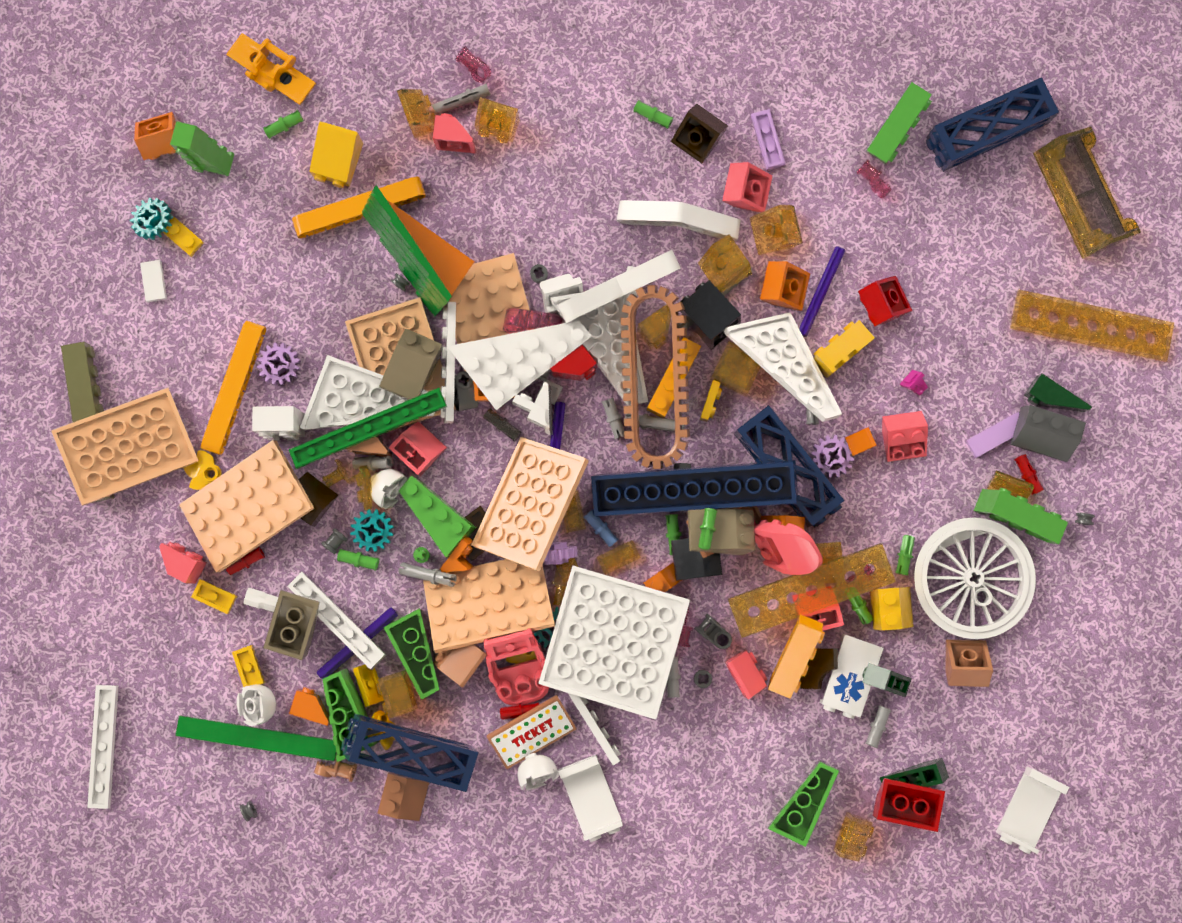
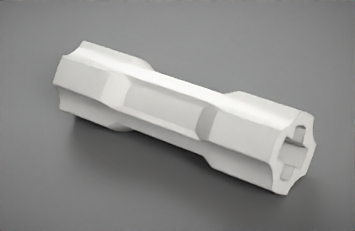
M248 588L244 604L274 612L278 597Z

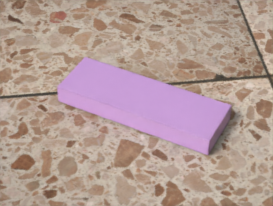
M770 109L752 113L750 116L766 171L785 166L786 163Z
M1019 412L966 440L975 458L1013 438Z

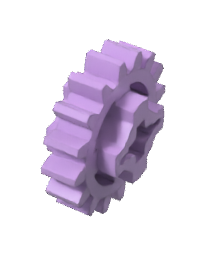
M275 342L273 348L269 345L266 346L267 352L261 350L263 357L257 358L261 362L257 368L263 370L260 372V376H266V382L272 380V384L276 386L279 381L280 385L284 386L285 380L291 383L292 376L298 377L295 371L301 370L297 366V364L301 363V360L295 358L299 354L296 351L292 352L293 347L289 346L286 349L285 343H282L279 347ZM286 353L290 356L292 363L286 360ZM281 361V362L284 363L285 365H282V366L279 365V366L277 367V366H275L273 363H276V362L279 363V362ZM267 366L271 367L272 375L268 372ZM287 370L289 371L287 374L282 376L284 372H286Z
M827 435L825 436V441L821 438L818 440L820 445H813L816 452H811L810 455L815 456V459H813L814 463L817 464L823 474L827 473L828 478H831L832 474L838 478L840 477L839 472L844 475L847 473L845 468H852L849 462L854 461L855 458L850 457L852 453L848 449V444L843 443L844 437L837 440V435H834L832 439ZM826 444H835L833 448L824 447ZM842 449H843V451H844V453H845V458L842 457V453H841V450H842ZM836 450L834 457L837 459H834L831 462H829L830 455L828 454H831ZM819 455L823 456V460H824L823 465H822V463H821V461H820ZM835 464L841 466L839 469H830Z
M552 542L544 560L545 565L563 564L568 562V559L577 557V546H567V542Z

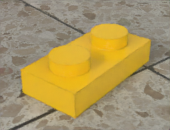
M173 216V219L169 221L172 226H167L168 232L163 231V233L192 257L204 242Z
M712 381L700 420L707 422L709 418L713 419L716 410L713 404L715 399L719 400L722 388H719L721 382Z
M199 579L191 598L225 614H229L237 595Z
M253 645L232 652L243 687L265 683Z
M366 664L353 668L365 707L384 701L385 697L376 669L371 670Z

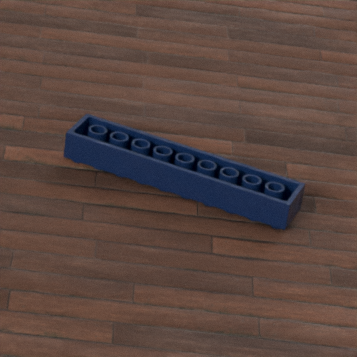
M795 460L608 473L591 476L594 516L794 504L798 502Z

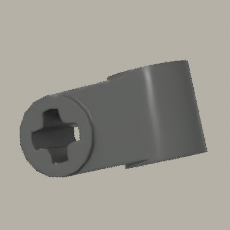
M466 371L458 373L454 378V404L458 412L478 408V401H475L473 379ZM459 379L464 380L465 384L459 383Z
M706 614L703 622L694 629L717 648L727 649L732 643L731 635L715 619ZM709 623H711V625L704 631V629L706 628V626H707ZM721 634L728 637V643L725 646H720L717 643V638Z

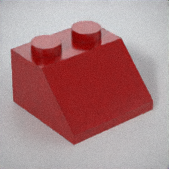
M896 276L877 280L858 291L860 301L865 306L869 320L873 323L874 327L913 311Z
M580 345L551 367L550 371L555 378L578 381L583 379L589 380L596 374L597 363L585 347Z

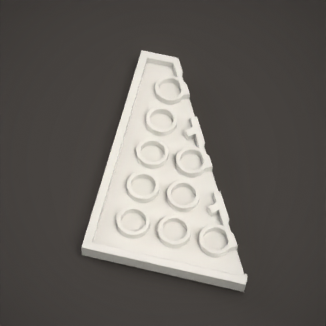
M581 293L550 298L551 303L562 316L557 305ZM628 294L569 321L580 320L592 337L582 345L595 360L598 367L622 399L624 393H631L630 388L623 389V381H629L630 376H623L622 368H630V363H622V356H629V351H622L621 344L629 343V338H621V330H628V326L621 325V318H628L629 315L622 312L623 305L630 306L629 301L626 300ZM636 340L638 404L648 402ZM624 401L626 405H631V401Z
M790 312L726 327L724 333L822 422L839 418L842 415Z
M579 320L451 345L448 348L497 410L592 336Z
M327 355L300 429L311 430L347 426L408 400L379 387L384 375ZM423 390L421 395L427 393L428 391Z

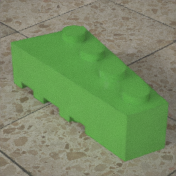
M176 121L170 145L187 162L186 164L190 165L192 170L203 173L205 170L229 176L234 153L227 152V148L220 145L219 147L217 145L218 141L208 137L209 135L197 126Z
M419 608L385 626L384 629L422 700L440 689Z
M347 668L322 679L326 703L329 707V720L333 729V742L336 746L337 762L346 759L341 746L344 738L348 737L349 730L347 728L350 719L354 718L355 714L368 717ZM379 741L369 743L368 745L372 747L379 743Z
M819 761L770 823L768 829L806 847L839 770Z

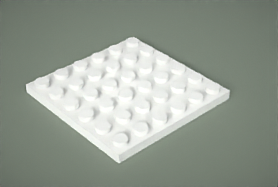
M572 566L539 684L657 719L690 600Z

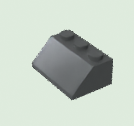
M1023 406L1020 408L1011 445L1068 462L1082 440L1086 422L1036 406Z

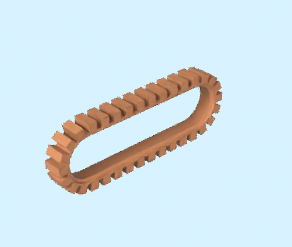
M647 285L648 293L645 287L635 290L638 297L630 294L626 300L632 305H623L622 312L629 314L628 318H621V325L628 326V330H621V338H629V343H621L622 351H629V356H622V363H630V368H622V375L630 376L629 381H623V389L630 388L631 393L623 394V401H631V405L624 406V414H631V418L624 419V426H632V430L624 431L625 439H632L633 441L626 446L628 452L632 450L637 451L631 456L636 462L644 458L642 466L649 468L653 462V469L663 468V463L665 467L675 464L673 458L676 461L680 460L684 454L679 449L685 451L689 442L682 440V437L690 436V429H682V425L689 424V416H682V412L689 411V404H681V399H689V392L681 391V387L688 386V379H681L680 375L688 374V366H680V361H688L687 354H680V349L687 348V341H679V336H687V328H679L680 323H686V316L678 315V312L685 310L683 303L674 304L679 297L674 292L668 295L670 289L660 286L658 290L657 285ZM650 298H659L666 302L672 315L675 443L671 451L662 456H655L646 452L639 438L636 312L640 304Z

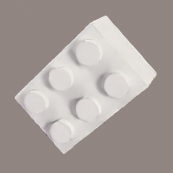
M294 406L253 407L252 431L268 441H280V437L289 441H299V437H305V430L300 429L305 413Z

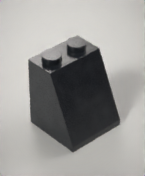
M709 280L706 283L702 282L695 289L696 292L691 296H685L680 301L685 310L680 312L686 316V320L709 349L712 350L727 337L724 333L726 327L741 324V314Z

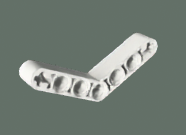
M628 200L619 202L616 220L619 223L629 225L678 226L729 241L738 240L741 223L740 219L683 202Z
M670 250L557 306L567 323L680 269V265L673 250Z

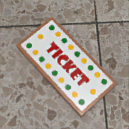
M555 695L486 736L505 768L509 769L524 760L527 755L542 750L577 728L559 697Z

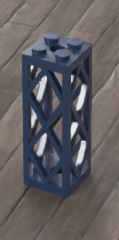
M1041 77L935 125L926 137V144L929 150H933L936 156V165L939 168L941 167L944 172L1049 124L1059 113V110ZM1025 99L1028 100L1030 106L1013 105L1012 103ZM1006 109L1029 112L1024 120L1001 117ZM998 110L995 116H986ZM975 120L990 122L988 127L966 125ZM997 123L1018 125L1009 130L994 128ZM959 130L984 132L978 141L954 139ZM990 133L998 134L990 139H987ZM953 144L972 147L963 151L955 150Z
M769 405L735 431L734 435L756 463L792 461V452L803 467L796 465V475L812 480L815 501L798 495V502L789 505L799 517H805L807 528L810 526L818 527L827 520L825 518L827 514L832 515L842 508L841 503L845 500ZM766 419L771 426L761 422ZM751 430L753 434V441L747 435V433ZM761 433L780 440L783 460L763 452ZM805 507L811 508L813 511L809 513Z
M355 714L354 718L350 719L347 728L349 734L347 738H344L341 746L343 755L349 762L467 792L479 754L471 745ZM378 732H386V733L379 734V735H376V736L369 737V738H366V739H365V737L368 736V735L375 734V733H378ZM393 736L403 748L377 755L368 744ZM400 737L412 739L415 741H419L421 743L407 746V744ZM430 745L437 746L417 753L413 752V750H417ZM362 746L370 755L361 753ZM450 750L459 752L458 758ZM444 751L452 762L427 768L419 757ZM403 753L409 754L407 756H403L397 759L386 760L387 758L397 756ZM414 760L422 769L401 763ZM455 766L452 771L443 774L435 773Z

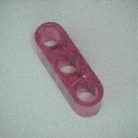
M509 308L505 313L503 330L508 334L562 324L563 319L556 314Z

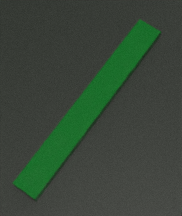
M437 388L291 448L289 453L296 469H299L447 407L440 388Z
M182 715L178 718L175 735L335 761L337 754L333 739Z

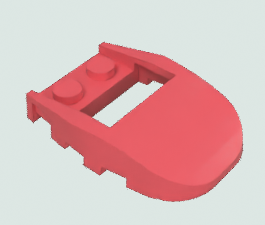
M761 520L758 524L754 521L755 542L761 551L762 557L765 558L763 561L765 565L789 575L809 574L822 565L823 559L811 536L802 528L790 523L786 526L781 525L780 520H773L772 523H768L767 520Z
M530 628L510 635L484 640L488 676L490 682L496 688L495 691L498 697L504 703L518 706L519 703L524 705L538 701L548 693L549 687L539 684L545 657L538 640ZM530 651L535 652L537 659L499 669L497 667L496 660Z

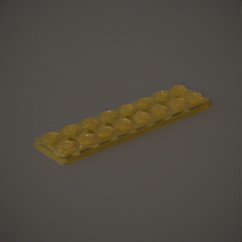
M1024 290L1017 291L1010 329L1163 362L1168 360L1174 322ZM1030 308L1038 310L1039 315L1037 318L1030 317ZM1050 312L1057 314V322L1053 323L1049 320L1048 315ZM1070 316L1077 319L1076 327L1068 324ZM1091 320L1096 323L1097 328L1095 331L1088 329V321ZM1108 325H1113L1116 328L1115 335H1110L1107 332ZM1127 329L1135 331L1136 336L1134 339H1129L1126 336ZM1147 333L1154 335V343L1146 341Z
M879 543L824 563L809 574L791 575L728 598V602L740 635L743 638L798 618L800 614L806 615L896 581L883 544ZM867 564L874 565V572L870 575L864 573V567ZM848 571L855 573L853 581H845L844 576ZM834 578L836 580L835 587L831 589L826 588V580ZM810 585H814L817 588V592L812 596L806 594V588ZM791 592H795L798 595L797 600L793 603L787 601V595ZM771 599L778 601L779 604L776 609L771 610L767 607ZM750 607H758L759 614L754 617L748 614Z

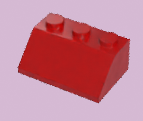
M884 778L876 795L873 816L882 821L938 832L945 791Z

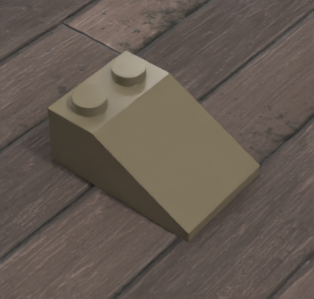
M405 328L379 387L407 400L420 396L441 356L442 344Z
M715 509L718 511L714 525L716 531L713 532L709 550H703L698 547L701 534L699 528L703 523L705 511H688L690 551L745 555L755 551L753 510Z
M280 590L263 648L303 660L308 655L320 602Z

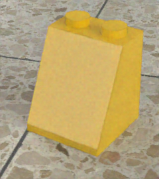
M319 121L309 170L314 180L325 183L327 180L333 182L332 184L339 188H344V186L350 187L363 147V141L358 132Z
M910 587L870 589L873 630H896L914 627Z

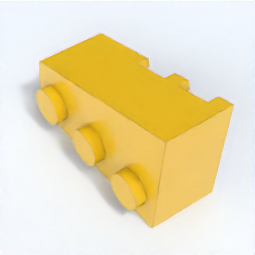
M860 320L855 324L851 321L843 328L845 331L840 336L836 334L828 341L830 344L827 347L823 348L822 346L813 353L816 364L826 378L831 376L875 338Z

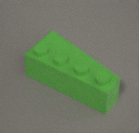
M911 82L866 152L884 164L888 160L892 162L898 154L895 151L898 145H904L910 136L907 134L909 128H915L921 119L918 117L921 110L926 111L932 101L929 98L932 94Z
M411 475L400 488V494L446 558L451 555L462 539L469 537L476 529L472 523L417 477Z
M1004 488L999 490L982 489L973 511L979 514L988 513L990 514L989 518L1004 523L1008 521V526L1021 531L1026 529V534L1047 543L1060 544L1068 522L1061 519V515L1054 512L1048 513L1044 511L1045 508L1043 506L1031 505L1028 503V499L1024 497H1014L1011 495V491Z

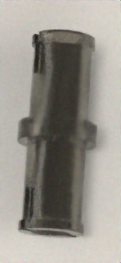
M491 408L483 416V419H486L495 426L498 432H503L514 442L520 437L522 432L511 425L506 417L502 418Z

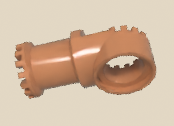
M317 761L314 773L323 777L340 776L348 779L349 782H352L355 777L353 774L356 773L354 771L357 770V764L350 765L336 761L335 766L332 764L325 766L326 762L322 764V761L321 763Z

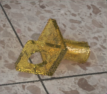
M335 459L337 469L323 476L322 479L325 481L326 486L330 488V486L343 479L348 484H352L370 472L365 469L350 478L341 461Z
M567 563L556 565L554 581H552V584L556 587L553 605L561 606L568 579L560 577V570L567 567L571 571L572 566L576 565Z

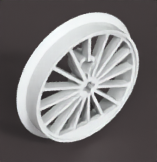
M964 518L942 526L928 538L920 550L916 561L914 582L919 602L935 624L959 637L984 639L1006 632L1021 620L1032 602L1036 575L1033 560L1028 549L1014 532L992 520ZM987 533V538L975 564L974 537ZM992 536H994L1003 543V546L980 567ZM969 538L970 566L960 544L961 541ZM956 544L964 566L946 547ZM1006 547L1010 550L1014 557L1013 561L982 572ZM942 550L963 572L931 559L932 555ZM929 562L957 573L962 577L927 576ZM1014 563L1017 564L1019 578L984 577L986 574ZM972 575H976V576H977V578L975 579V582H974V581L971 582L970 579H969V578L972 577ZM927 579L962 580L932 593H929ZM984 580L1019 581L1017 595L986 583ZM963 584L939 609L937 608L931 596ZM987 587L1015 599L1008 611L992 596ZM965 589L954 618L951 620L941 611ZM970 591V626H965L957 623V620ZM980 591L986 595V599L982 603L977 600V594ZM991 601L1004 613L1003 616L994 622L986 607ZM975 605L982 607L988 624L975 626Z

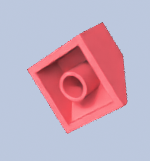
M445 113L441 114V116L435 115L433 140L437 150L476 153L473 138L455 117Z
M749 162L730 163L722 201L733 207L765 213L772 175Z
M744 650L726 660L725 664L743 696L750 699L767 687L765 681L768 679L762 669L758 671L755 666L757 660L753 653H748L747 650Z

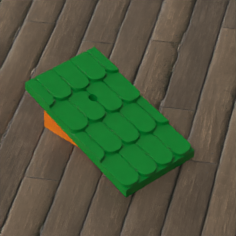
M376 185L369 195L362 214L380 236L379 241L396 260L400 271L416 289L415 294L421 298L423 304L435 317L448 303L452 294L475 261L387 200Z

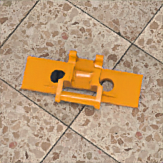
M241 33L226 54L247 69L245 75L269 92L275 89L280 91L299 105L302 104L316 85L313 80L292 67L296 62L295 56L288 55L273 45L272 41L268 38L261 44H258ZM269 51L285 62L282 65H275L267 59V56L270 54ZM254 55H257V56L254 58L253 62H251V58H252Z

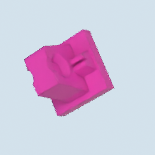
M911 370L900 383L902 387L910 389L917 395H922L928 388L922 379L925 375L916 370Z

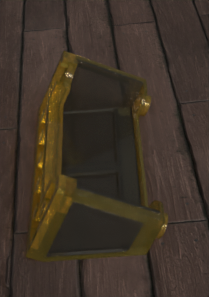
M1091 126L1058 136L1033 153L1082 259L1141 233L1134 219H1123L1093 156L1091 149L1096 145V136Z

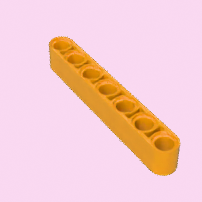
M419 176L379 188L384 197L397 207H399V204L402 206L418 201V198L421 200L426 197ZM372 190L294 216L292 222L297 237L305 238L306 235H315L324 232L325 229L330 230L344 225L343 223L348 224L364 217L362 210Z
M247 320L244 322L203 436L201 449L219 455L223 454L225 450L223 447H226L231 433L230 427H233L238 413L237 409H239L245 393L243 390H246L251 376L250 372H252L258 356L256 353L258 354L264 339L263 335L266 333V326Z

